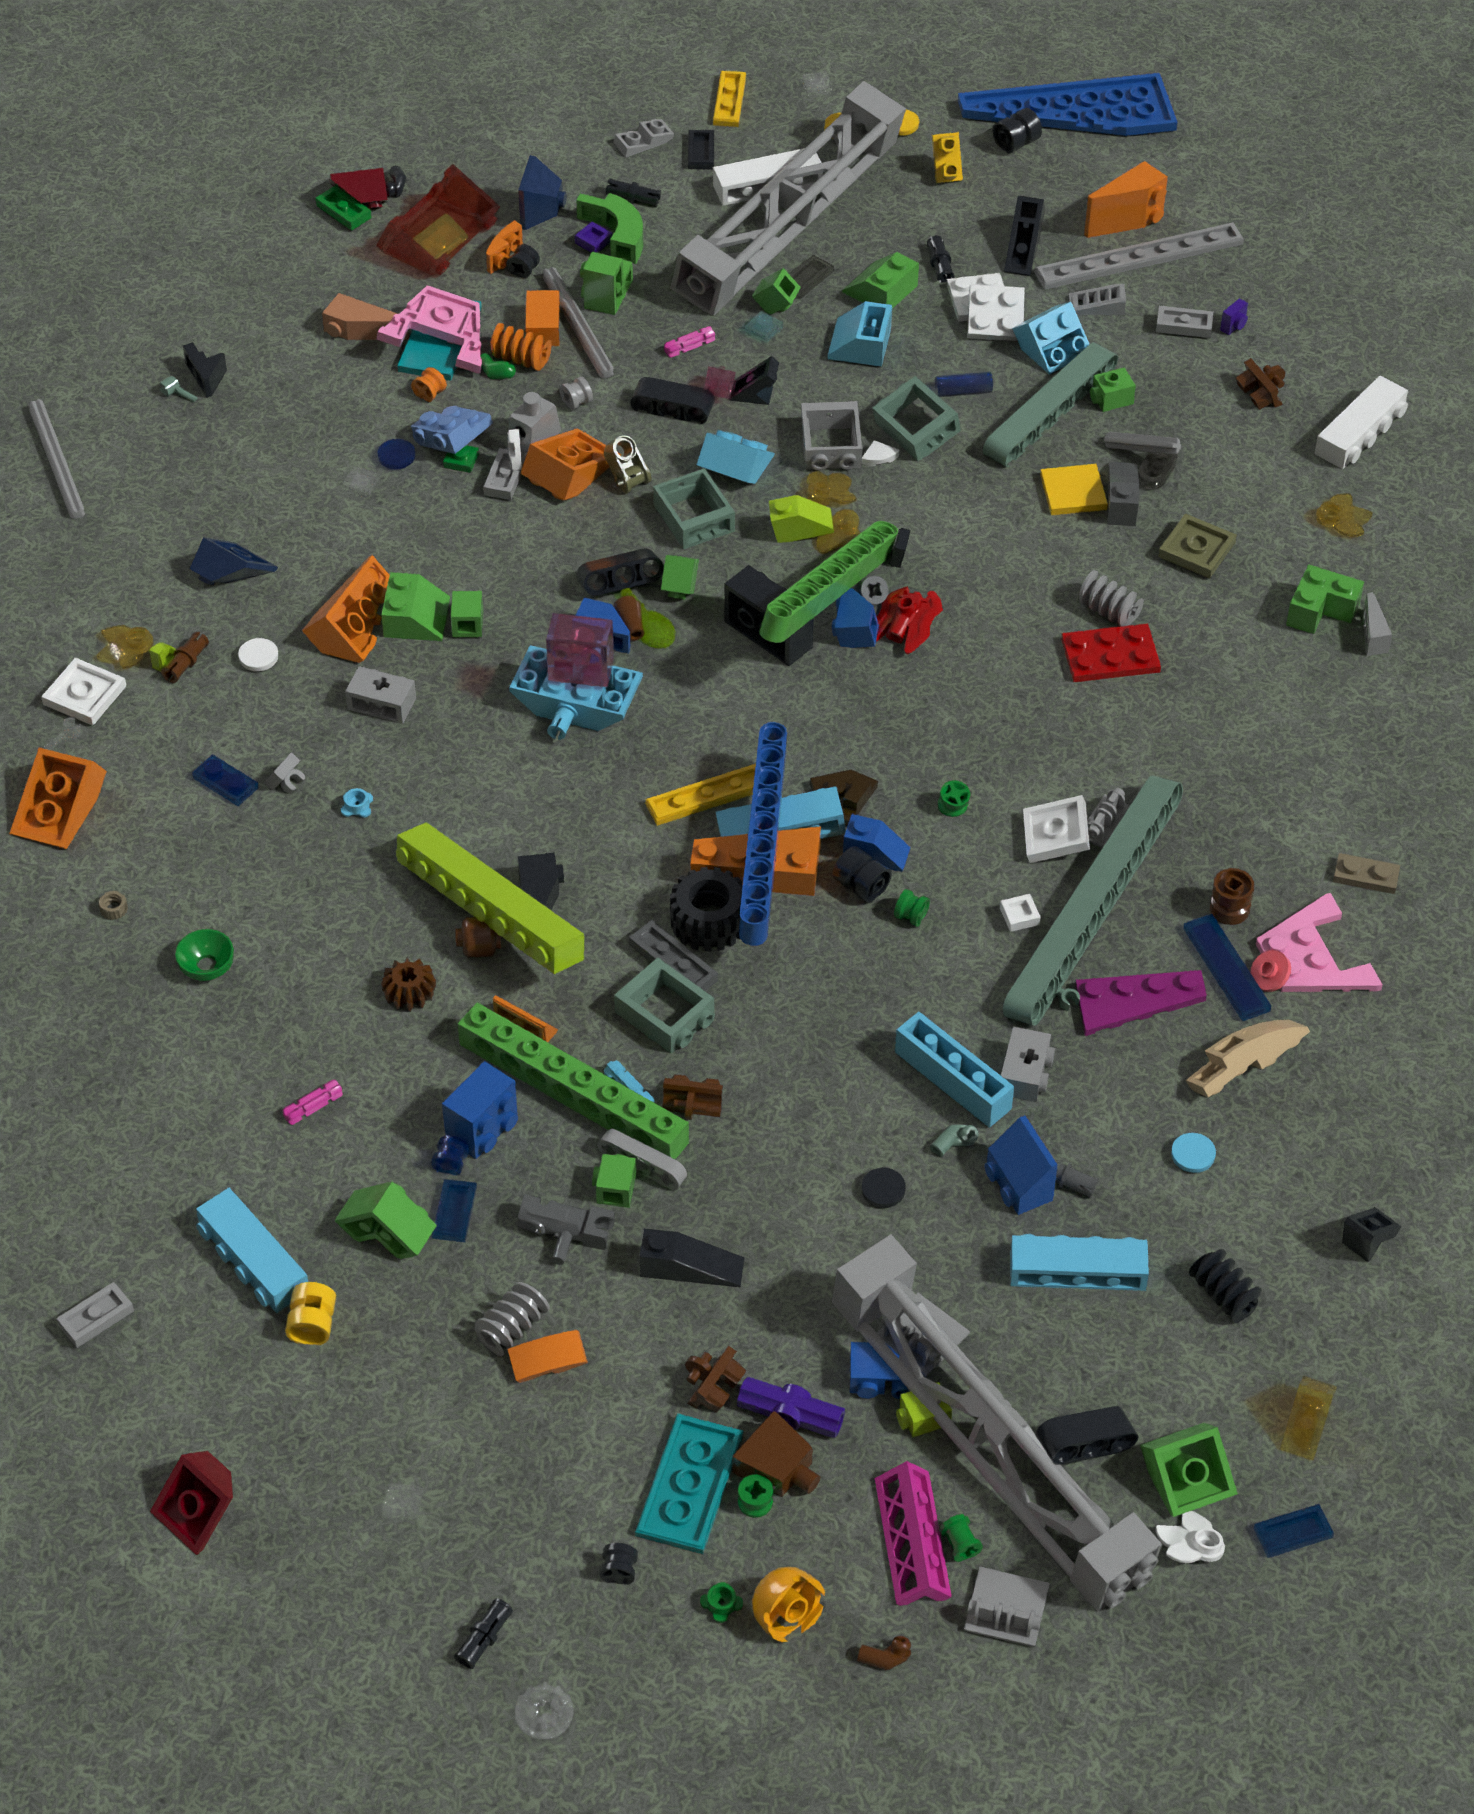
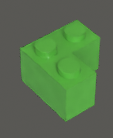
M592 252L587 262L584 261L580 269V277L583 278L581 298L584 299V308L615 315L633 281V262Z
M1308 564L1290 602L1286 626L1314 634L1323 615L1351 623L1360 605L1364 581Z
M392 1181L355 1190L335 1219V1222L354 1240L361 1242L376 1238L399 1259L418 1256L437 1226L428 1217L427 1211L416 1205L406 1195L405 1190Z

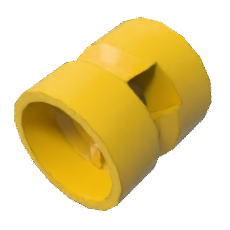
M304 1282L294 1287L290 1302L291 1311L288 1314L285 1329L286 1336L291 1341L297 1344L322 1345L329 1340L332 1326L331 1317L334 1314L336 1293L334 1290L317 1282Z

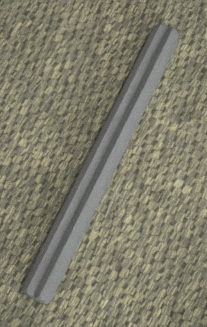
M554 267L545 268L543 270V279L549 290H559L560 309L597 373L602 379L613 376L614 368L558 271Z
M40 399L30 401L28 405L29 411L70 518L84 517V506L45 405Z

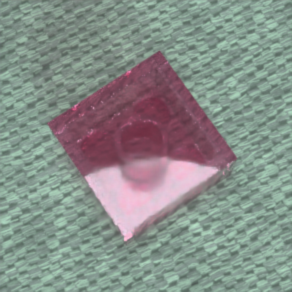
M553 613L546 638L548 680L608 687L614 662L612 620Z

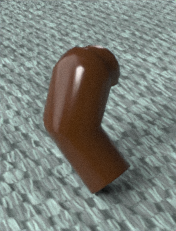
M904 1636L894 1637L891 1645L883 1650L862 1644L857 1662L882 1670H890L909 1659L911 1655V1642Z

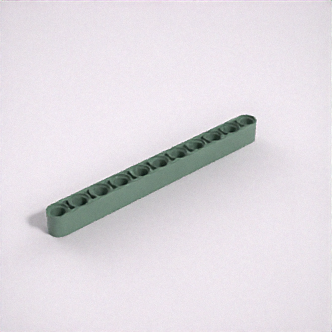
M1153 775L1147 779L1007 994L1003 1004L1004 1017L1034 1026L1041 1021L1059 990L1066 982L1178 807L1183 794L1182 783Z

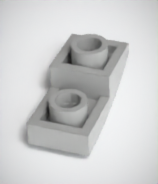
M653 119L651 121L639 122L638 131L615 134L613 143L625 157H629L667 143L673 139L674 133L662 119Z

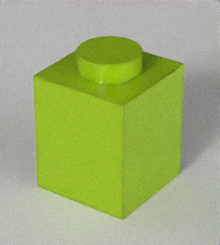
M911 1391L900 1395V1408L896 1410V1416L902 1430L908 1428L913 1438L941 1428L934 1420L935 1416ZM941 1401L938 1405L952 1420L951 1406Z

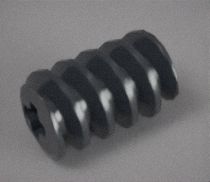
M1224 1249L1204 1254L1190 1267L1189 1275L1196 1278L1199 1286L1205 1287V1292L1209 1296H1213L1215 1303L1222 1306V1310L1226 1315H1231L1234 1323H1239L1255 1311L1258 1305V1297L1262 1292L1261 1288L1256 1286L1249 1290L1253 1283L1250 1277L1240 1281L1244 1270L1236 1268L1231 1271L1235 1261L1233 1258L1223 1261L1227 1254Z

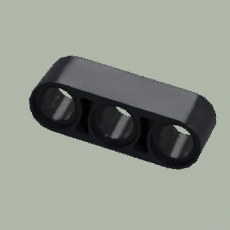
M643 377L637 383L630 400V405L635 411L639 409L653 415L663 417L668 415L673 416V419L688 422L693 420L704 424L707 422L712 410L715 397L712 392L705 388L652 377Z
M643 548L586 562L578 568L576 578L589 594L593 596L654 582L663 575L664 564L652 550ZM649 560H653L652 566L649 569L643 570L644 564ZM621 567H625V572L621 576L615 577L616 571ZM598 574L595 582L587 584L588 578L591 575Z
M1119 1406L1051 1418L1042 1423L1036 1431L1038 1439L1055 1465L1117 1454L1133 1447L1139 1438L1122 1407Z

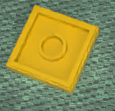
M1097 464L1041 469L1040 477L1051 515L1107 510L1108 503Z

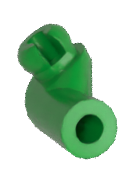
M487 353L480 355L482 359L481 368L488 378L503 380L514 377L516 369L513 364H509L506 361H493Z

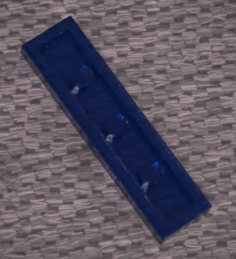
M1213 914L1184 923V931L1242 1022L1271 1012L1272 1005Z

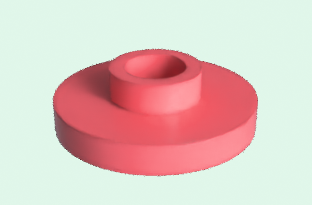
M1265 951L1254 960L1251 966V980L1260 990L1265 992L1276 991L1288 981L1291 974V963L1287 956L1280 951Z

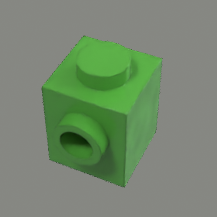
M782 268L763 278L752 297L768 314H774L777 311L784 312L792 305L801 287Z
M1125 367L1094 375L1093 387L1090 388V397L1094 404L1098 403L1103 412L1134 404L1136 385Z
M666 555L661 590L669 591V597L685 599L686 594H693L699 559Z
M452 591V637H482V591Z
M603 1154L600 1167H594L592 1186H596L597 1204L630 1208L636 1179V1158L621 1154Z

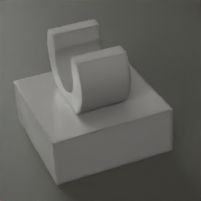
M291 752L264 781V784L273 790L281 784L284 792L292 793L296 787L290 782V778L299 783L305 779V775L300 770L293 769L300 760Z

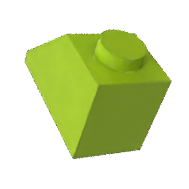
M799 495L769 501L771 523L778 543L793 542L834 533L832 512L829 507Z

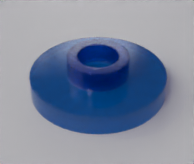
M404 439L388 440L381 444L378 449L379 462L389 469L408 467L416 457L414 446Z

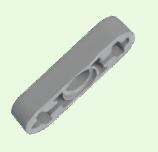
M615 1129L607 1130L597 1143L598 1149L602 1154H621L636 1158V1169L644 1172L642 1175L671 1190H677L687 1177V1171L680 1162Z

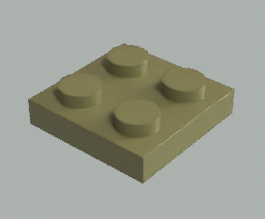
M1184 514L1159 548L1158 557L1211 578L1236 543L1237 535Z

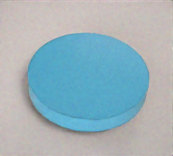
M1186 1133L1174 1141L1171 1156L1174 1163L1182 1170L1198 1173L1212 1166L1216 1156V1149L1213 1142L1206 1136L1198 1133Z

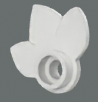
M1189 1511L1182 1515L1181 1526H1156V1534L1160 1542L1169 1547L1166 1556L1181 1563H1192L1198 1560L1213 1562L1219 1560L1224 1554L1225 1545L1221 1534L1212 1528L1210 1521L1194 1511Z

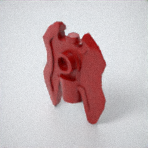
M908 586L888 594L887 598L882 602L881 610L877 615L879 628L876 642L885 634L889 640L900 644L906 638L904 651L906 654L912 653L930 636L932 621L943 611L942 602L938 594L934 591H929L927 597L923 598L922 594L917 591L909 593Z

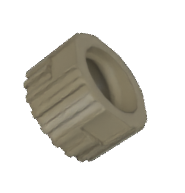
M118 891L106 892L99 898L98 905L100 913L104 918L117 920L127 913L128 905L125 895ZM113 902H118L120 904L116 908H108V906Z

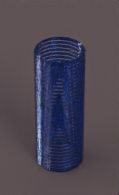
M988 371L936 376L935 388H938V396L980 393V390L982 393L992 392V373Z

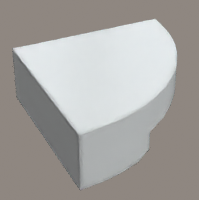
M519 429L509 430L507 434L510 468L512 470H522Z
M873 441L862 457V465L876 466V464L891 463L898 458L899 449Z

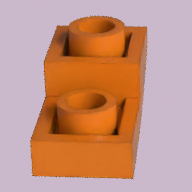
M515 220L495 236L487 249V272L490 274L498 269H504L510 257V252H514L517 246L523 244L522 225Z
M578 1330L546 1336L508 1348L515 1379L519 1383L550 1372L555 1374L588 1363Z

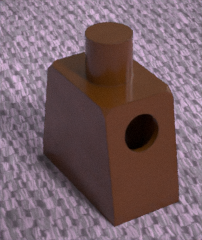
M775 1411L771 1413L732 1456V1472L743 1479L749 1475L758 1474L770 1480L773 1486V1493L780 1497H783L793 1484L810 1494L817 1487L821 1478L808 1468L812 1464L813 1449L811 1445Z

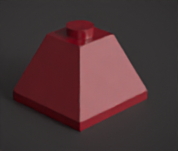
M383 168L330 174L329 182L332 186H337L361 204H366L368 209L383 207L382 202H387L388 200Z
M209 1451L182 1454L150 1510L161 1523L196 1555L203 1551L233 1498L231 1471Z

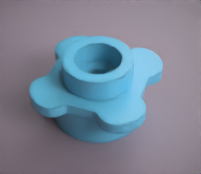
M355 788L343 795L344 806L341 808L343 816L360 815L365 818L371 814L369 806L373 801V796L363 789Z

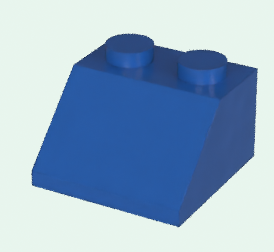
M1024 1115L1018 1118L988 1148L987 1163L984 1165L986 1174L990 1181H997L1001 1188L1000 1193L1005 1205L1008 1207L1013 1206L1018 1215L1053 1201L1058 1165Z

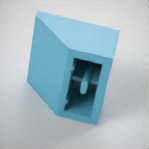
M865 301L838 317L828 352V359L882 367L891 332L892 305Z
M1072 302L1056 305L1012 328L1021 350L1048 374L1065 367L1089 345Z
M717 430L716 434H706L697 465L747 483L755 484L775 453L767 451L768 445L744 438L741 442L742 436Z

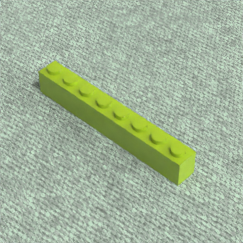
M426 822L397 835L396 857L401 865L407 867L479 921H484L498 935L530 956L538 964L556 974L584 960V933Z

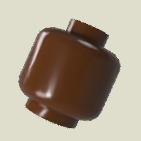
M466 917L462 922V928H455L456 947H462L465 957H492L496 949H501V936L484 921L481 922L476 917Z

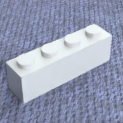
M805 148L713 167V187L722 206L750 200ZM817 153L801 167L821 163ZM823 172L796 178L791 181L794 184L815 183L823 176Z
M1379 376L1318 435L1315 455L1341 469H1344L1350 462L1355 463L1360 457L1361 451L1365 447L1370 448L1380 432L1385 433L1388 431L1396 416L1401 418L1408 407L1406 402L1408 390Z

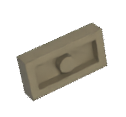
M1339 853L1333 882L1395 894L1400 865Z

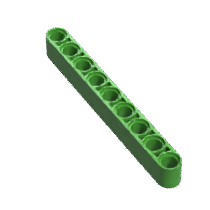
M885 521L874 522L770 602L765 611L759 631L760 635L770 642L781 643L885 562L891 555L898 534L896 526Z

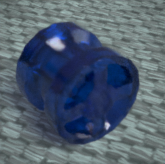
M451 1135L442 1136L437 1143L438 1152L432 1156L431 1166L437 1172L458 1176L464 1168L463 1160L467 1158L470 1147L464 1140Z

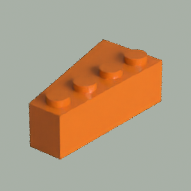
M821 826L778 831L772 892L815 895ZM748 834L694 839L690 863L691 870L694 869L697 872L700 871L701 867H707L708 870H713L714 867L721 868V872L728 870L733 873V878L739 877L743 885Z

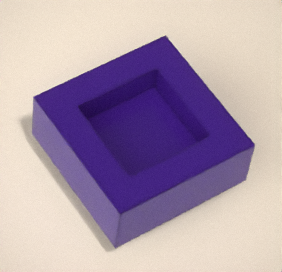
M591 222L575 235V244L591 253H598L610 243L612 232Z
M1239 298L1223 311L1220 331L1230 335L1236 329L1241 330L1245 326L1248 319L1246 315L1247 302Z

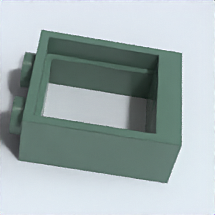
M916 376L901 384L897 390L886 398L881 399L872 407L875 423L917 461L931 454L961 431L958 413ZM919 398L938 417L912 435L893 416Z
M705 468L653 486L654 507L683 549L735 531V512ZM702 494L713 511L682 522L671 505Z
M658 957L614 995L615 1013L671 1054L678 1047H686L692 1040L693 1034L700 1028H707L715 1017L714 997ZM664 984L694 1005L690 1011L671 1027L641 1006L644 1001Z

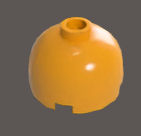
M779 1567L769 1572L756 1587L752 1599L754 1617L762 1629L773 1639L780 1642H788L784 1637L800 1625L802 1634L816 1623L824 1607L819 1602L821 1593L825 1596V1590L821 1583L811 1574L796 1567ZM781 1616L789 1623L798 1622L796 1626L784 1627L776 1620Z

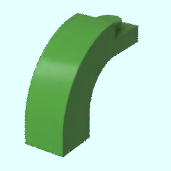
M580 193L576 200L577 219L611 228L614 231L610 239L611 256L636 264L643 250V221L638 210L627 200L611 193L608 194L606 199Z

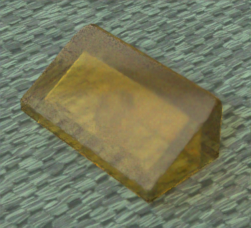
M445 213L412 239V252L414 256L434 265L464 242L468 235L451 216Z

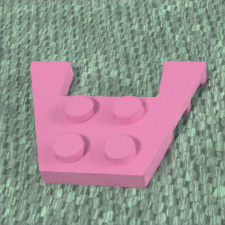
M427 285L407 303L406 308L400 314H395L388 325L382 326L378 330L377 340L397 347L401 346L408 329L446 340L449 343L461 345L462 348L455 366L478 374L480 373L482 359L480 357V308L478 302Z
M1331 893L1320 897L1257 938L1256 946L1261 954L1265 951L1277 950L1287 956L1291 963L1290 977L1286 984L1280 988L1281 992L1381 990L1382 983L1371 963L1343 971L1339 970L1315 926L1340 920L1342 917V912Z

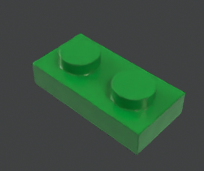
M333 186L315 198L318 208L351 231L371 219L370 209L337 186Z

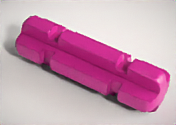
M707 326L700 329L699 333L694 331L678 337L676 342L675 339L670 340L664 344V351L668 357L672 358L680 355V351L685 353L703 346L702 343H711L715 341L714 330Z
M331 1080L323 1085L324 1088L322 1090L319 1087L298 1099V1104L291 1103L282 1110L285 1120L290 1125H294L302 1120L301 1116L305 1115L307 1117L328 1105V1100L331 1099L333 1102L343 1095L340 1084L336 1080Z

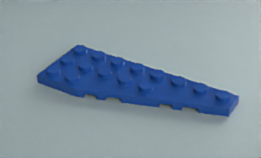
M1160 73L958 93V104L962 117L968 119L998 122L1006 117L1010 118L1013 113L1023 108H1029L1036 113L1042 127L1124 136L1177 130V119Z

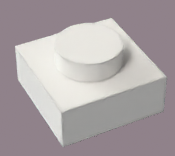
M1030 894L1000 901V910L1010 932L1040 925L1041 917Z

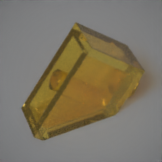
M1303 1376L1297 1390L1280 1450L1314 1460L1337 1386Z

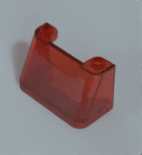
M454 164L445 170L442 181L435 183L429 193L404 216H395L388 223L376 245L384 254L431 276H434L436 273L441 276L451 264L448 261L483 228L487 231L492 228L498 220L495 215L501 207Z

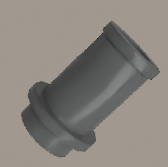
M1069 1163L1067 1166L1064 1164L1060 1165L1055 1182L1059 1184L1061 1189L1065 1186L1091 1198L1099 1178H1094L1073 1169L1072 1164Z

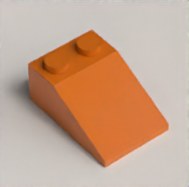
M1144 161L1090 194L1087 201L1084 235L1087 238L1144 228L1152 222H1159L1164 215L1168 177Z
M578 428L531 443L520 474L529 478L532 484L552 492V495L557 499L567 500L578 496L609 468L603 454L606 445Z
M38 748L9 834L67 849L96 803L107 771L94 761Z

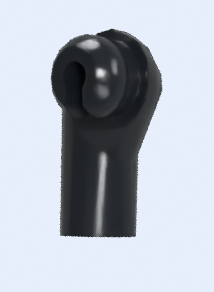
M395 165L389 170L393 183H386L388 197H399L402 195L406 182V175L403 170Z

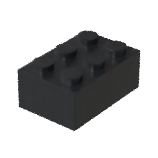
M748 565L724 583V622L781 662L790 666L813 648L814 618L781 643L770 642L764 639L759 631L766 608L770 602L787 589L770 580L763 572H759Z

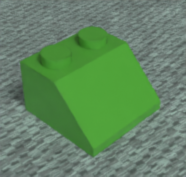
M898 252L874 261L847 285L842 292L862 303L867 301L892 305L893 309L918 286L919 263Z
M390 572L382 610L384 637L442 641L450 596L420 574Z
M1201 1423L1140 1445L1148 1473L1172 1517L1238 1494L1218 1427Z

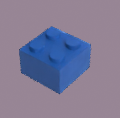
M484 1061L442 1103L445 1139L474 1159H477L483 1152H490L497 1142V1137L504 1130L510 1131L517 1123L515 1080Z

